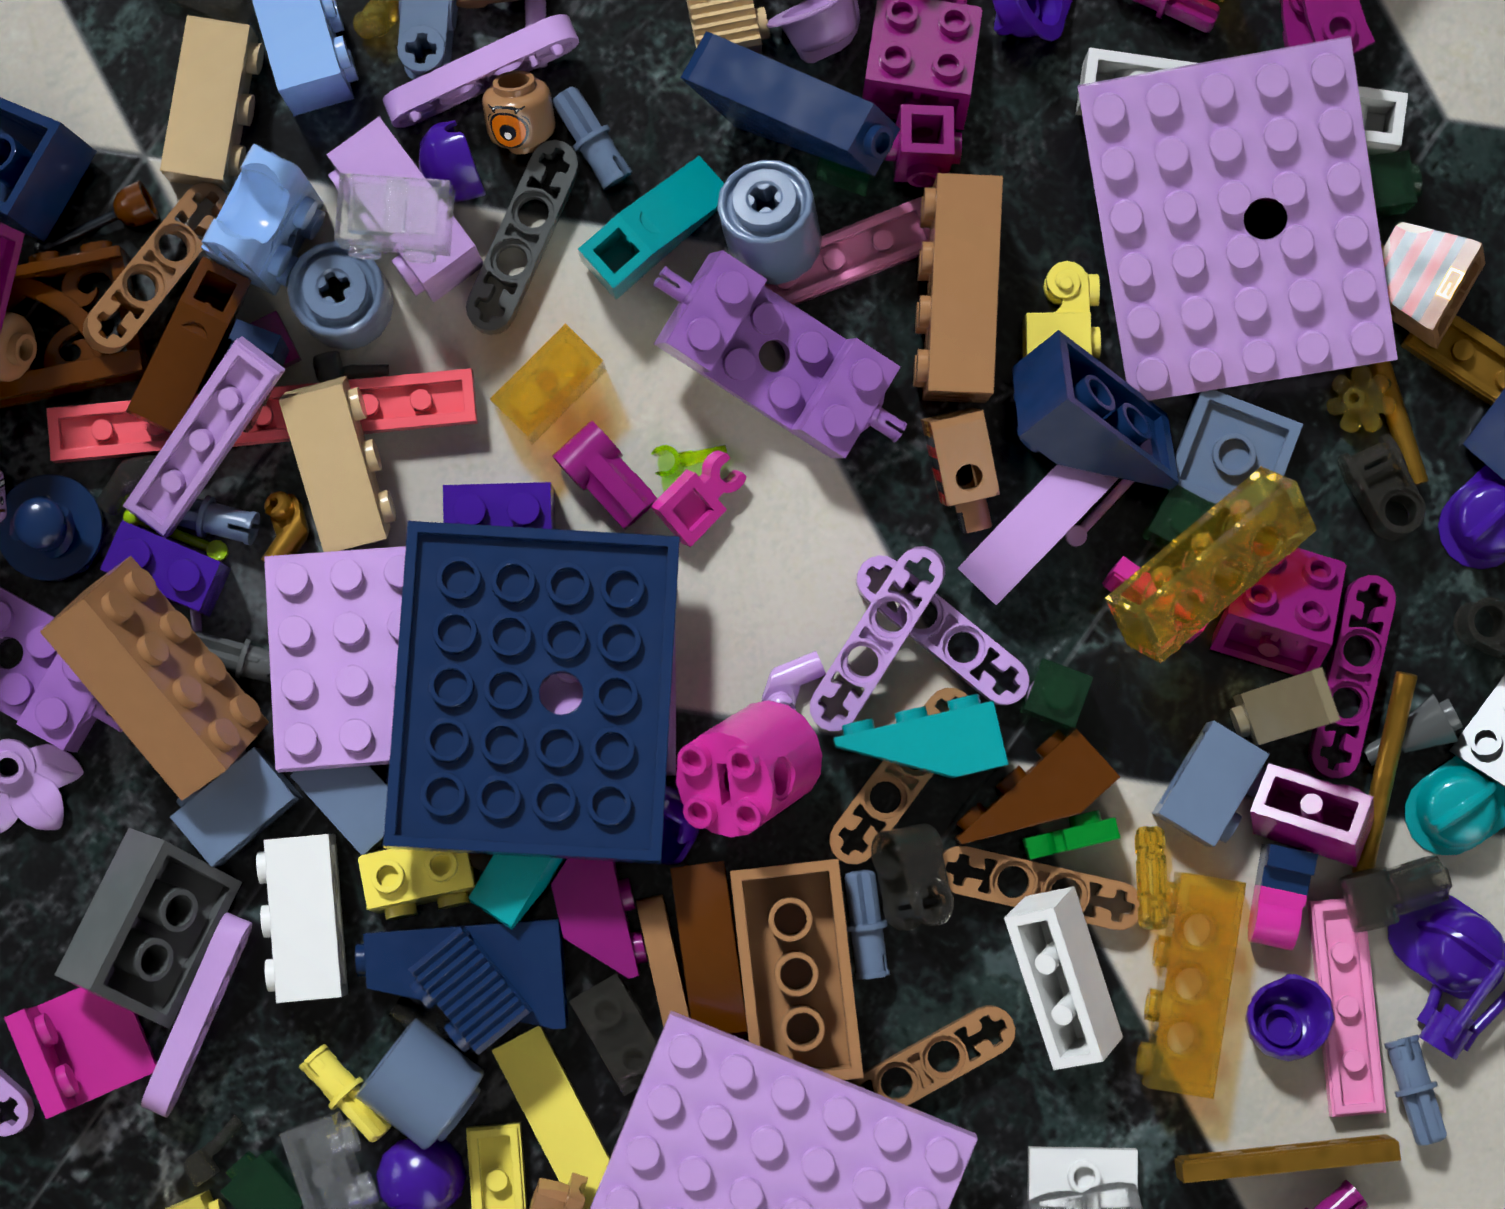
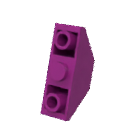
M567 859L551 884L563 938L628 979L640 976L639 964L648 962V957L641 930L631 932L627 911L636 909L629 878L619 880L615 861Z

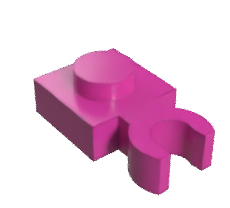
M716 450L709 454L703 462L702 474L700 476L686 469L650 506L675 536H680V542L686 546L691 547L727 510L718 498L723 493L737 491L742 487L747 478L743 472L732 470L726 478L721 479L720 469L730 459V456L725 452Z

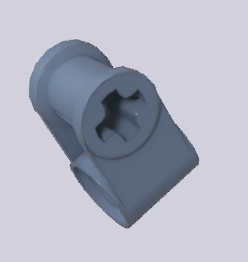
M399 0L400 24L397 50L399 59L404 65L410 80H414L451 62L453 35L458 17L456 0ZM431 49L433 54L426 56L425 63H417L416 58H422L424 50Z

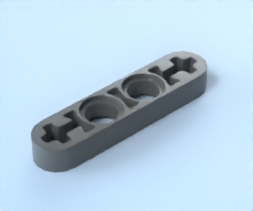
M545 141L533 152L468 296L466 304L467 316L473 326L481 333L489 335L500 334L513 323L579 174L577 155L573 148L563 141ZM557 154L563 155L564 165L569 170L566 174L563 172L555 174L550 188L552 192H559V195L554 199L543 189L533 188L530 185L532 181H535L542 187L547 177L546 166L542 164V161L544 159L553 160ZM538 200L548 207V219L541 226L527 227L519 220L520 208L527 201ZM514 247L525 252L528 261L521 273L511 276L499 270L497 261L502 251ZM492 276L504 286L517 288L513 295L503 289L498 304L505 312L502 317L492 316L488 323L482 321L483 314L477 308V305L480 301L489 303L492 300L496 287L494 284L487 283L488 278Z

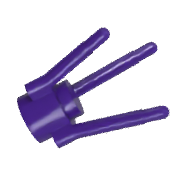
M1498 960L1461 1011L1446 1003L1441 1012H1439L1437 1009L1443 991L1432 984L1426 1005L1417 1017V1020L1425 1025L1419 1037L1454 1060H1457L1463 1049L1468 1052L1477 1036L1505 1009L1504 991L1475 1022L1471 1019L1505 970V961Z

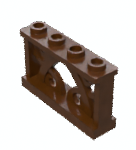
M95 241L80 246L81 253L60 256V252L57 251L40 252L30 255L28 257L29 263L17 265L6 311L11 312L27 297L51 307L66 317L72 324L62 328L50 340L44 355V368L32 370L30 365L29 369L19 379L11 382L0 381V408L142 379L150 362L146 354L142 328L126 345L127 351L112 354L100 353L92 349L85 339H79L71 343L80 348L81 354L77 360L65 361L61 355V348L69 339L80 333L83 335V323L88 315L84 308L91 306L99 295L98 287L91 293H82L79 289L80 280L88 274L101 273L109 277L113 284L130 263L128 253L119 245L113 246L111 241ZM130 276L127 280V289L131 296L136 299L132 276ZM63 279L62 292L45 284V282ZM115 296L111 297V300L117 301ZM120 305L109 319L120 311L122 321L129 311ZM133 313L134 317L139 319V315ZM97 317L101 324L106 322ZM101 328L99 334L102 337L108 339L107 335Z

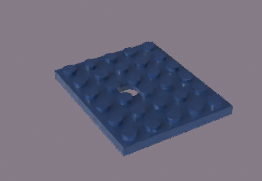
M408 521L383 840L385 849L661 864L680 536ZM557 673H566L575 677L583 689L581 703L575 710L567 714L552 713L540 701L539 693L543 682L547 681L551 675Z

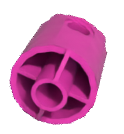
M770 700L751 703L681 748L677 756L676 784L684 805V817L694 828H706L712 833L727 837L748 835L810 792L821 774L822 751L817 734L806 718L786 704Z

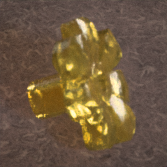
M1356 366L1352 370V380L1344 375H1338L1333 380L1331 386L1339 394V397L1329 399L1327 401V409L1329 414L1332 415L1344 414L1340 422V427L1343 430L1355 433L1362 423L1365 430L1373 433L1379 430L1383 424L1379 413L1393 414L1397 401L1392 397L1383 395L1392 385V382L1385 374H1378L1371 380L1372 374L1369 367Z

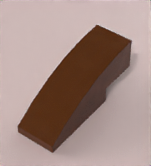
M724 861L670 868L691 1019L733 1036L748 1034Z

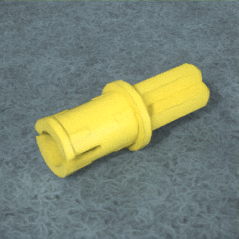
M326 1044L321 1045L312 1052L299 1066L301 1071L319 1087L330 1101L328 1107L331 1110L338 1107L369 1142L373 1143L379 1140L391 1128V1124L355 1097L364 1080L361 1077L356 1079L340 1063Z

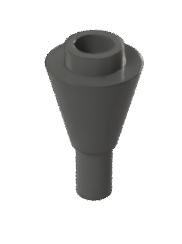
M1432 694L1409 714L1401 752L1408 753L1458 742L1454 731L1462 728L1463 725L1449 699L1439 703L1435 695ZM1381 738L1362 748L1371 766L1376 764Z

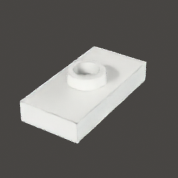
M1028 1146L1027 1201L1029 1203L1137 1205L1138 1150L1136 1148Z

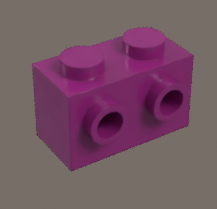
M1268 763L1250 810L1253 834L1357 867L1374 822L1373 796L1367 795L1349 785H1336L1314 778L1299 769L1283 768Z

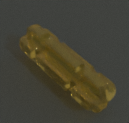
M1143 826L1137 829L1134 837L1135 854H1137V900L1140 905L1138 907V923L1145 930H1161L1167 927L1169 921V902L1166 901L1168 883L1166 855L1164 854V849L1166 848L1165 832L1158 826Z

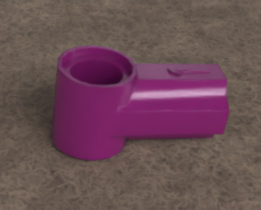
M591 420L557 450L552 457L583 491L587 489L625 531L649 511L650 506L658 498L621 459L623 454L616 445Z

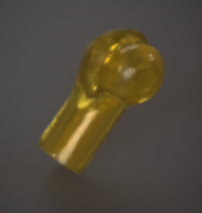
M370 0L363 8V11L358 12L354 16L353 27L356 33L361 38L367 40L375 36L382 37L387 34L399 19V0Z

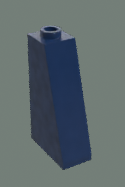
M707 31L680 77L736 128L873 176L876 175L885 156L890 152L893 142L900 131V128L874 103Z
M559 919L519 921L512 930L502 923L462 925L468 929L532 1008L533 1011L519 1022L554 1030L566 1029L569 1026L564 943ZM461 926L364 933V944H357L355 947L357 976H366V988L420 1000L409 985L416 979L411 974L409 968Z

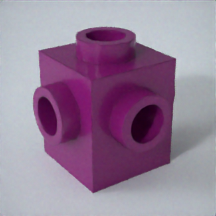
M901 104L896 121L900 131L893 142L890 152L884 159L885 161H893L894 182H908L915 187L933 186L937 173L949 174L951 165L960 164L962 134L961 132H954V106Z

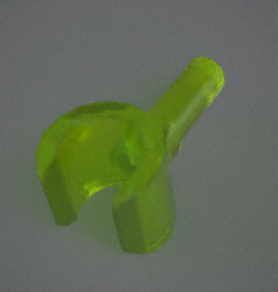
M668 445L656 447L651 455L662 456L672 453L675 463L670 470L655 472V474L666 479H674L683 472L685 467L704 462L706 457L716 450L727 453L726 445L683 452Z

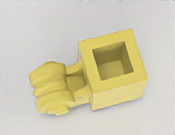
M1059 262L1051 268L1043 285L1045 296L1052 303L1059 305V309L1056 312L1026 313L1022 321L1023 358L1056 331L1060 330L1093 357L1099 359L1101 353L1100 327H1091L1090 306L1099 305V275L1086 273L1083 267L1075 262Z

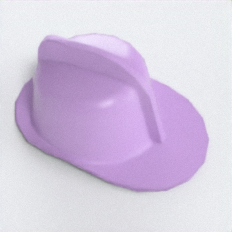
M804 0L800 4L777 14L768 20L766 25L768 28L781 26L801 59L806 63H815L841 51L851 43L860 23L858 1Z

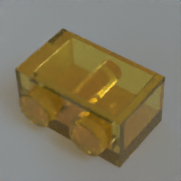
M565 323L490 398V401L494 408L533 444L607 371L605 363Z

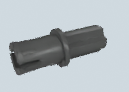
M202 631L195 632L206 647L222 660L226 671L235 673V679L241 680L243 676L271 684L269 650L252 645V640L250 639L240 643Z

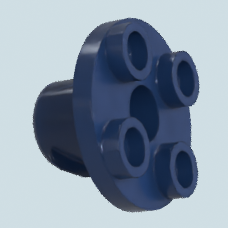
M46 474L29 478L15 486L6 496L7 516L0 522V551L14 569L33 579L60 581L81 574L91 566L103 542L104 518L98 500L87 488L68 477Z

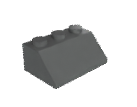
M128 828L55 976L170 1029L192 985L213 934L224 914L228 912L242 882L215 867H211L206 862L165 840Z

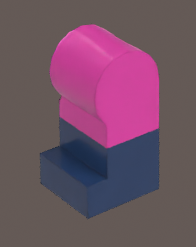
M1273 844L1261 845L1248 923L1249 942L1290 951L1294 949L1300 931L1302 909L1306 905L1311 875L1314 876L1318 854Z

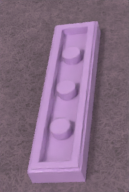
M243 336L236 339L123 507L165 539L172 535L286 369Z

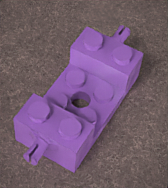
M723 250L709 253L691 283L669 270L667 266L659 273L661 277L656 278L653 286L676 299L679 303L656 339L655 346L829 458H846L860 433L869 426L878 430L893 442H896L902 436V433L898 431H905L907 423L882 408L885 392L901 368L899 365L857 338L845 339L764 286L767 281L766 278ZM770 340L778 342L785 351V362L775 372L766 370L759 360V351L762 345Z
M0 586V644L7 639L14 638L19 641L23 648L22 660L16 667L5 669L0 665V711L17 720V725L63 751L77 753L96 719L101 720L121 733L123 730L39 632L55 617Z

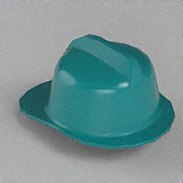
M1454 756L1422 778L1411 789L1405 803V823L1411 837L1423 849L1438 855H1459L1473 849L1505 827V787Z

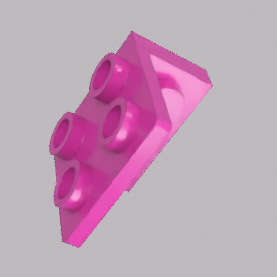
M80 987L38 1006L25 1008L4 1017L46 1119L146 1077L154 1072L157 1065L137 1014Z

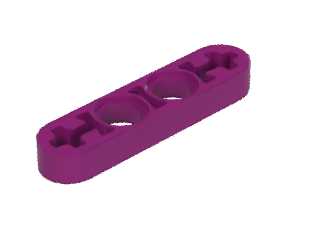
M1367 575L1354 580L1347 587L1343 596L1325 677L1332 697L1338 689L1349 688L1358 695L1360 708L1353 717H1340V721L1331 723L1337 727H1354L1355 729L1353 737L1347 733L1341 734L1339 751L1347 754V760L1343 763H1336L1333 770L1328 768V759L1320 756V751L1323 747L1332 746L1336 731H1325V725L1312 729L1308 747V762L1317 775L1326 779H1340L1350 775L1360 761L1396 605V594L1393 586L1386 579L1378 575ZM1370 585L1375 587V596L1383 599L1382 606L1371 609L1367 624H1378L1377 633L1366 627H1349L1350 618L1354 621L1362 620L1365 607L1363 602L1356 600L1357 593L1367 591ZM1352 636H1360L1366 639L1372 649V656L1369 662L1362 667L1350 664L1343 654L1344 645Z

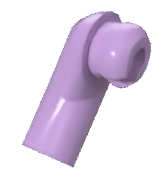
M814 651L772 669L761 698L762 701L770 700L786 704L796 711L795 704L801 685L826 675L818 653Z

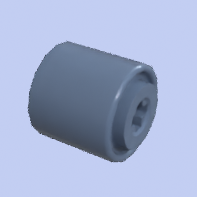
M759 160L743 165L727 178L719 192L717 209L729 255L766 278L765 284L779 285L796 280L811 269L820 254L822 236L815 200L808 179L796 167L777 160Z
M332 241L315 245L300 256L290 271L287 292L291 309L308 332L328 347L342 350L365 347L381 336L391 320L394 301L390 284L371 255L354 244ZM334 276L341 283L350 281V287L344 290L345 300L336 303L331 296L325 298L322 296V293L329 289L327 280Z
M415 1018L378 1063L355 1097L420 1148L427 1149L436 1140L442 1142L468 1111L481 1091L478 1084L483 1078L484 1070Z

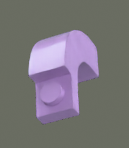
M1056 465L970 554L958 569L997 605L1119 478Z

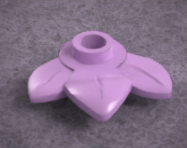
M15 739L0 740V760L12 758L19 766L18 771L13 775L6 776L0 773V833L8 830L18 818L35 829H60L64 818L62 795L58 788L74 782L83 775L84 771L80 763L73 755L52 744H42L29 748L23 742Z

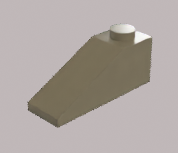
M1322 667L1235 695L1233 699L1236 707L1230 709L1231 720L1237 735L1242 738L1247 737L1248 741L1255 746L1340 721Z

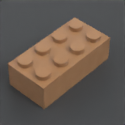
M937 173L933 187L924 188V196L921 197L920 228L930 229L929 242L922 241V248L919 249L918 281H927V296L920 295L919 302H917L915 334H925L924 349L917 350V355L914 356L913 387H923L922 400L986 403L994 394L1003 176Z
M129 556L87 587L39 631L181 801L225 772L269 723L261 713L256 701L244 693L226 671L222 660L206 647L192 630L188 619L172 606L158 589L150 573L141 568L132 556Z
M839 859L730 871L749 1042L842 1080L864 1078Z

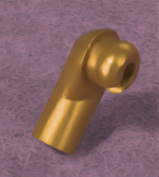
M282 491L274 492L266 499L264 509L265 513L271 517L276 537L261 558L263 561L264 556L297 554L309 534L306 517L300 501L292 494Z

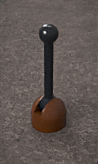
M139 180L124 187L117 193L113 201V211L51 240L48 238L45 242L37 240L34 244V252L36 254L55 251V249L117 220L131 227L144 226L159 219L157 208L147 188Z

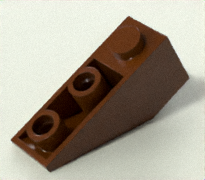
M202 256L126 410L127 413L170 434L173 433L199 391L244 303L252 280Z
M1058 729L1035 750L1041 759L1028 771L1025 772L1018 765L996 785L1001 795L992 804L985 808L979 801L956 822L962 831L954 837V840L958 844H966L1080 814L1116 782L1120 776L1077 729L1071 730L1066 736Z

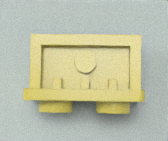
M388 849L364 854L358 858L367 909L377 914L385 913L386 921L415 916L418 914L416 906L436 901L438 909H448L469 904V894H471L480 879L478 870L471 866L469 853Z

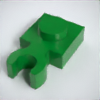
M1094 810L1069 816L1070 827L1023 838L1022 841L1027 860L1120 839L1116 817L1102 819L1100 810Z

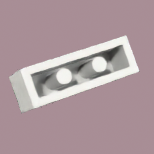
M336 834L264 840V851H259L256 855V868L259 883H267L269 905H262L260 913L263 937H271L273 959H266L265 981L268 992H276V1003L337 998L349 995Z
M1075 887L1025 896L1004 917L1053 1070L1103 1062L1123 1038Z

